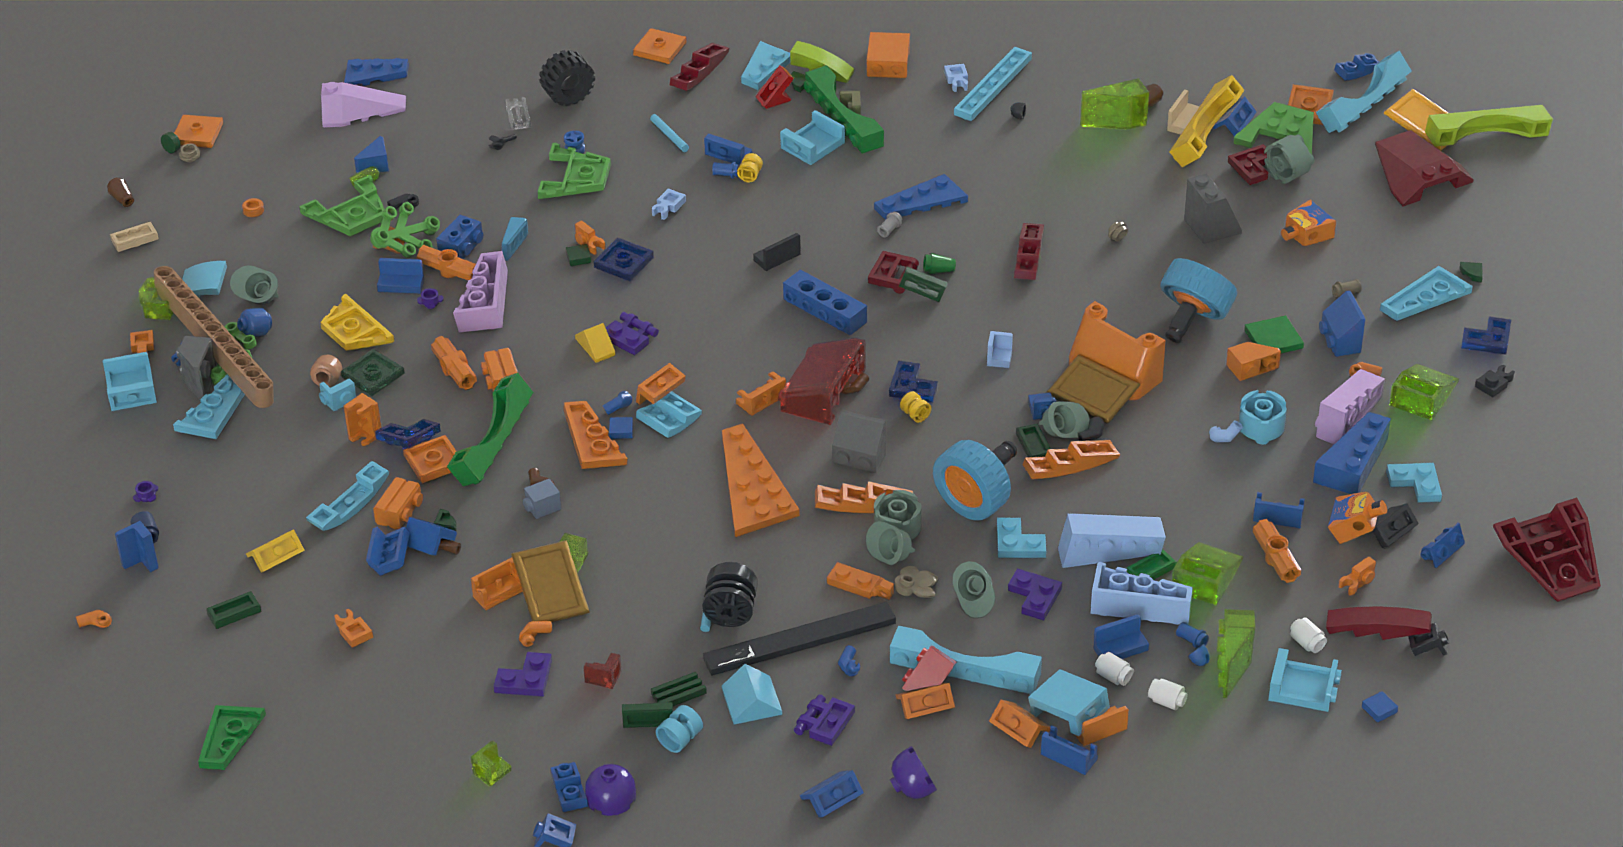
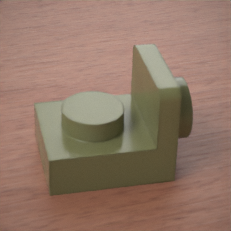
M840 91V102L851 111L861 115L860 91Z

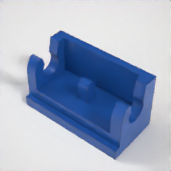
M1257 492L1253 521L1259 522V520L1267 519L1275 525L1301 528L1305 499L1300 498L1299 505L1293 506L1280 502L1261 501L1262 493Z
M1051 725L1050 733L1045 731L1042 735L1041 755L1086 775L1098 759L1096 745L1091 744L1090 750L1057 736V727Z

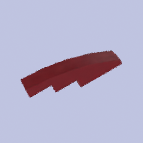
M710 43L692 52V60L681 65V72L670 78L669 85L686 91L691 89L720 64L728 54L729 48Z
M1023 223L1019 238L1014 278L1036 280L1044 224Z
M1382 606L1328 610L1326 629L1329 634L1353 630L1355 637L1380 633L1382 640L1430 633L1432 614L1430 611Z

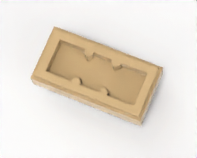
M151 222L110 234L111 241L118 252L159 239L158 233Z

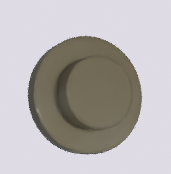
M185 144L179 152L180 159L186 162H194L200 157V150L195 144Z
M1123 221L1113 223L1109 228L1108 237L1116 242L1122 240L1128 233L1126 223Z

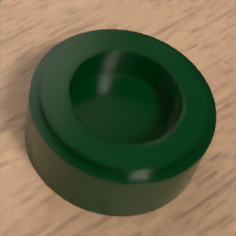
M167 132L161 136V144L165 151L174 153L180 149V140L176 134Z

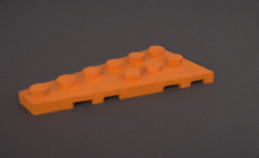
M744 424L722 430L735 537L800 516V509Z

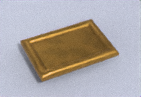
M1078 354L1047 393H1051V396L1063 402L1079 403L1089 415L1101 417L1104 422L1109 424L1139 388L1140 384Z
M567 540L511 553L532 621L555 622L590 613Z

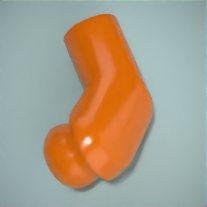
M1359 362L1350 367L1349 374L1353 376L1362 369L1381 377L1383 367Z
M551 621L529 622L519 633V641L525 647L532 646L537 633H551Z

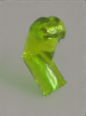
M371 166L349 177L354 186V181L371 175L373 181H375L380 173L376 167Z
M154 277L147 278L138 290L142 305H148L151 302L150 291L151 289L155 291Z

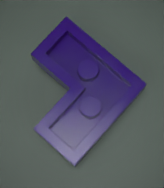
M1018 568L1008 583V591L1027 597L1022 605L1021 614L1043 621L1062 590V582Z
M527 652L523 670L498 668L494 683V693L544 697L552 655L550 653Z

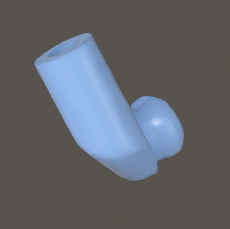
M1235 420L1227 429L1213 426L1209 430L1210 439L1216 443L1231 442L1242 430L1243 426Z

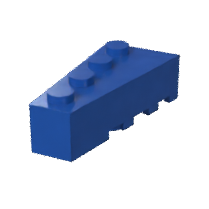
M1368 412L1315 462L1313 483L1348 494L1360 493L1388 440L1391 418Z

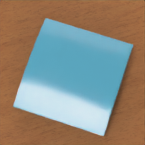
M210 261L185 269L182 280L198 298H200V295H219L227 269L226 261Z
M671 391L655 404L638 409L636 418L669 438L691 425L702 414V410Z

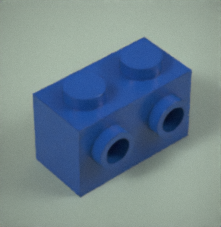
M459 215L436 238L437 249L439 251L446 249L454 250L459 258L464 259L482 241L484 236L482 223Z

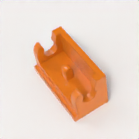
M770 372L768 375L774 380L769 379L766 384L756 388L749 394L744 390L737 391V394L742 398H736V404L751 416L755 415L786 396V379L779 376L775 372Z
M361 393L343 405L350 441L355 442L361 437H366V439L361 441V445L366 446L376 439L383 437L379 407L376 401Z
M512 558L471 578L473 597L485 610L523 592Z

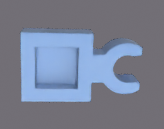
M965 65L944 66V73L948 84H952V90L957 92V87H963L967 91L968 74Z
M667 189L657 199V204L652 207V216L661 213V219H666L669 211L675 213L686 202V195Z

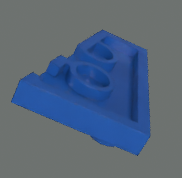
M376 58L348 60L344 83L353 85L362 83V86L370 85L371 81L375 80L386 82L405 78L408 74V59Z

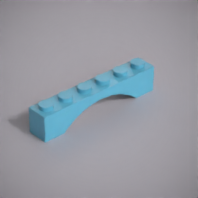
M1400 51L1386 56L1374 66L1371 83L1360 98H1337L1324 105L1316 114L1328 133L1335 130L1341 132L1349 126L1348 122L1351 123L1361 117L1359 113L1368 111L1372 108V103L1375 104L1384 98L1383 94L1386 95L1395 89V84L1397 86L1406 81L1407 78L1405 76L1412 72Z
M898 626L890 644L891 664L915 669L919 663L916 660L919 653L924 647L928 650L933 645L957 662L949 673V677L1032 694L1041 676V656L1022 652L995 657L963 655L938 645L923 631Z

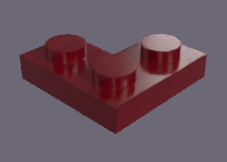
M1264 144L1228 156V163L1249 185L1268 179V172L1262 167L1265 165L1264 159L1267 158V152L1264 153L1266 148Z

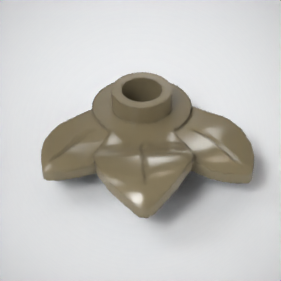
M907 566L902 568L900 575L895 578V590L904 596H910L914 593L923 598L935 597V592L930 587L937 583L938 577L930 571L923 570L919 572L917 567Z

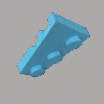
M760 41L741 76V83L756 90L760 89L779 65L785 68L790 63V53Z

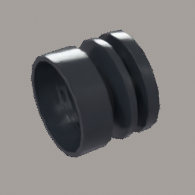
M724 562L711 568L707 576L706 591L702 603L703 613L706 618L714 624L723 627H737L747 623L753 615L754 599L758 586L755 573L747 566L737 562Z

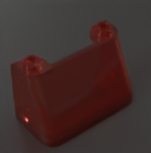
M851 338L816 343L808 347L804 359L785 388H782L779 392L778 401H780L781 412L831 425L835 419V415L832 414V408L840 403L839 394L852 374L860 375L866 370L865 340Z

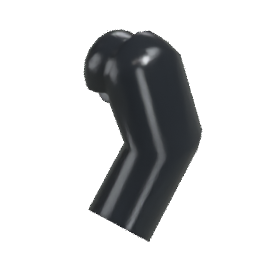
M403 194L387 201V204L397 209L404 202H409L415 208L419 205V197L415 194Z
M1098 416L1091 418L1089 429L1078 433L1079 441H1091L1100 438L1105 426L1103 419Z

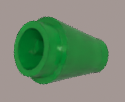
M934 253L924 255V272L935 274L955 271V259Z

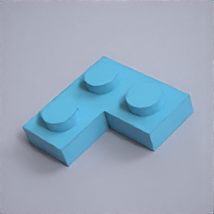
M1434 463L1387 464L1386 473L1390 487L1414 486L1418 503L1441 502L1442 492Z
M997 518L998 558H1046L1045 534H1021V518Z

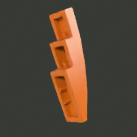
M1110 440L1071 441L1068 449H1048L1045 457H1026L1022 465L1031 479L1053 478L1100 466L1118 459L1120 454Z
M869 481L866 488L844 483L840 490L817 485L815 490V508L838 512L874 513V502L879 495L885 492L886 495L892 494L893 490H905L911 493L913 491Z

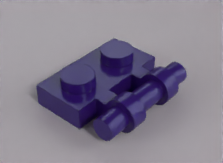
M625 312L620 314V320L624 321L623 323L614 320L605 327L611 343L634 356L649 345V337L647 336L656 337L659 333V330L653 327L652 323L648 321L643 322L636 315Z
M819 694L809 702L805 714H801L797 719L794 732L797 735H802L805 730H809V738L832 746L854 715L855 705L833 697L827 704L825 703L826 698Z

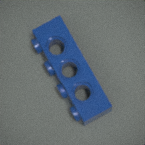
M799 270L783 282L784 300L848 335H852L867 323V305L802 270Z

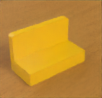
M293 529L249 551L246 555L247 557L253 556L262 573L303 552L304 548Z

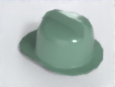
M247 265L237 269L231 277V290L235 295L245 300L266 304L279 296L277 293L278 279L270 271Z
M1058 401L1053 402L1044 412L1039 425H1043L1045 431L1050 436L1078 438L1079 432L1089 429L1090 419L1085 408L1079 403Z
M875 522L867 532L866 545L870 555L886 564L894 565L905 560L910 553L915 552V548L911 547L910 535L906 531L898 529L887 522Z
M971 561L962 563L953 574V586L961 607L970 617L981 618L986 616L992 610L995 603L992 579L980 564Z

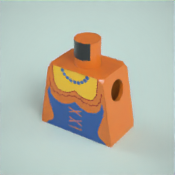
M1308 200L1287 214L1286 226L1281 230V235L1286 241L1294 238L1302 246H1308L1334 238L1336 220L1312 200Z
M1368 492L1338 496L1335 498L1328 528L1339 544H1342L1373 531L1377 516L1386 514L1387 506L1383 500L1375 502Z

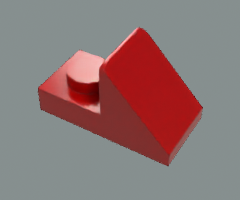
M779 65L755 97L766 109L790 102L792 99L785 90L794 78L784 67Z

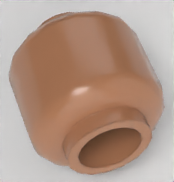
M322 355L317 358L311 367V379L318 386H320V383L325 382L331 387L340 378L342 365L336 357Z

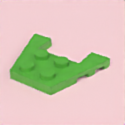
M1274 102L1234 136V144L1252 148L1259 134L1276 139L1298 134L1302 136L1304 144L1308 148L1309 153L1312 154L1314 112Z
M552 143L549 153L550 161L568 162L563 182H540L538 199L604 190L611 167L610 158L590 152L585 154L578 153L576 148L568 147V149L560 147V144Z
M371 175L354 181V188L361 195L330 209H326L316 199L299 206L302 215L349 236L381 223L383 219L382 212L385 209L377 194V189Z

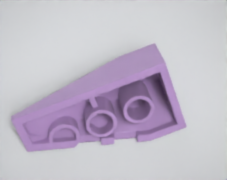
M343 82L322 83L323 127H342L350 125V121L361 119L363 122L369 120L368 117L379 115L384 117L406 111L405 95Z

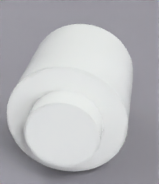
M1308 618L1297 619L1290 627V636L1308 652L1318 653L1327 643L1324 632Z
M1107 652L1105 655L1101 654L1095 663V667H1097L1096 673L1116 685L1121 684L1125 686L1134 673V669L1130 667L1128 662L1111 652Z
M1154 679L1150 685L1148 697L1157 704L1177 710L1179 707L1184 706L1187 700V693H1185L1184 686L1165 679Z

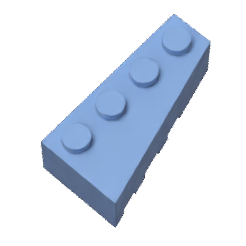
M1068 513L1058 551L1062 568L1096 564L1098 561L1125 560L1146 557L1151 554L1159 553L1160 555L1166 536L1160 517Z
M1098 561L1092 588L1091 614L1123 618L1139 614L1141 620H1148L1150 622L1157 621L1175 625L1186 622L1189 624L1193 587L1165 579L1159 582L1154 581L1150 575L1143 573L1139 576L1127 573V569L1117 567L1116 570L1106 567V563Z

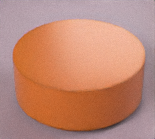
M257 198L246 200L242 204L243 213L247 217L260 216L264 212L263 202Z

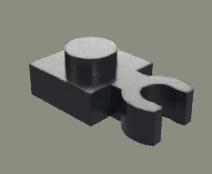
M1504 364L1500 365L1496 373L1489 370L1476 379L1475 387L1493 398L1507 388L1508 382L1514 379L1515 371L1512 370L1509 373H1505L1506 366Z

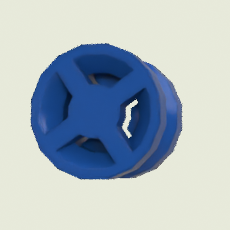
M576 130L565 133L564 148L572 147L576 148V152L584 153V134Z

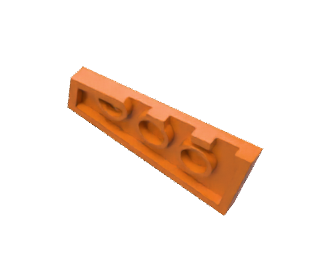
M587 401L564 402L563 410L581 469L627 465L628 458L624 453L621 454L616 441H612L608 436V430L605 426H601L598 416Z

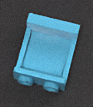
M815 110L812 112V121L795 133L787 128L780 132L781 149L812 165L845 143V127Z
M147 352L103 360L111 411L157 403Z
M1279 648L1271 678L1268 700L1328 712L1330 702H1336L1338 688L1334 687V684L1339 685L1342 670L1337 669L1338 660L1333 659L1331 668L1288 660L1289 650Z
M1061 669L1048 678L1046 682L1028 697L1032 715L1037 717L1043 711L1065 719L1069 721L1070 732L1077 736L1082 732V723L1084 721L1100 716L1110 708L1107 688Z

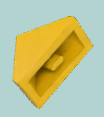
M604 323L575 335V339L595 363L615 356V350Z

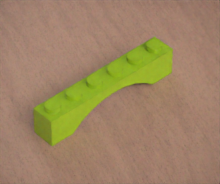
M1543 105L1429 115L1425 133L1435 147L1454 145L1465 136L1487 131L1509 132L1529 138L1549 135L1553 118Z

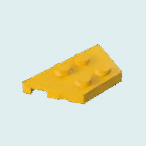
M347 294L341 297L342 302L338 306L334 305L330 313L320 322L321 329L346 351L394 342L393 334Z

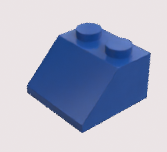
M1346 291L1323 311L1322 321L1319 322V330L1321 334H1324L1329 349H1332L1335 357L1361 353L1365 317L1352 292Z

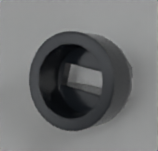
M1014 103L1010 108L1011 115L1017 119H1024L1026 103Z

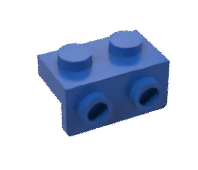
M378 527L373 528L366 558L368 565L380 576L401 568L404 565L410 532L405 527H402L385 535Z

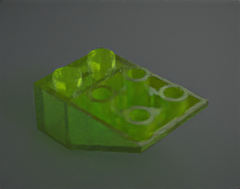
M1139 78L1082 91L1080 125L1084 127L1127 130L1147 125L1149 91Z
M1415 364L1402 371L1392 384L1389 405L1433 420L1459 382V378L1420 364Z
M1198 542L1181 555L1173 569L1172 582L1193 587V598L1217 605L1240 566L1243 556Z
M1224 609V618L1219 619L1218 634H1222V637L1217 636V651L1221 652L1217 657V669L1222 670V673H1218V688H1223V698L1229 696L1252 663L1255 635L1254 610Z

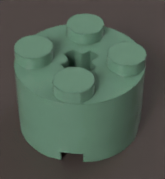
M1298 134L1295 136L1288 135L1268 145L1264 153L1267 152V158L1264 161L1268 172L1275 180L1281 179L1283 184L1308 173L1315 161L1313 155L1309 153L1308 148L1304 144V139Z
M893 490L892 494L886 495L885 492L877 497L874 502V523L878 521L887 522L898 529L906 531L910 535L911 540L919 535L921 531L922 506L915 494L905 490Z

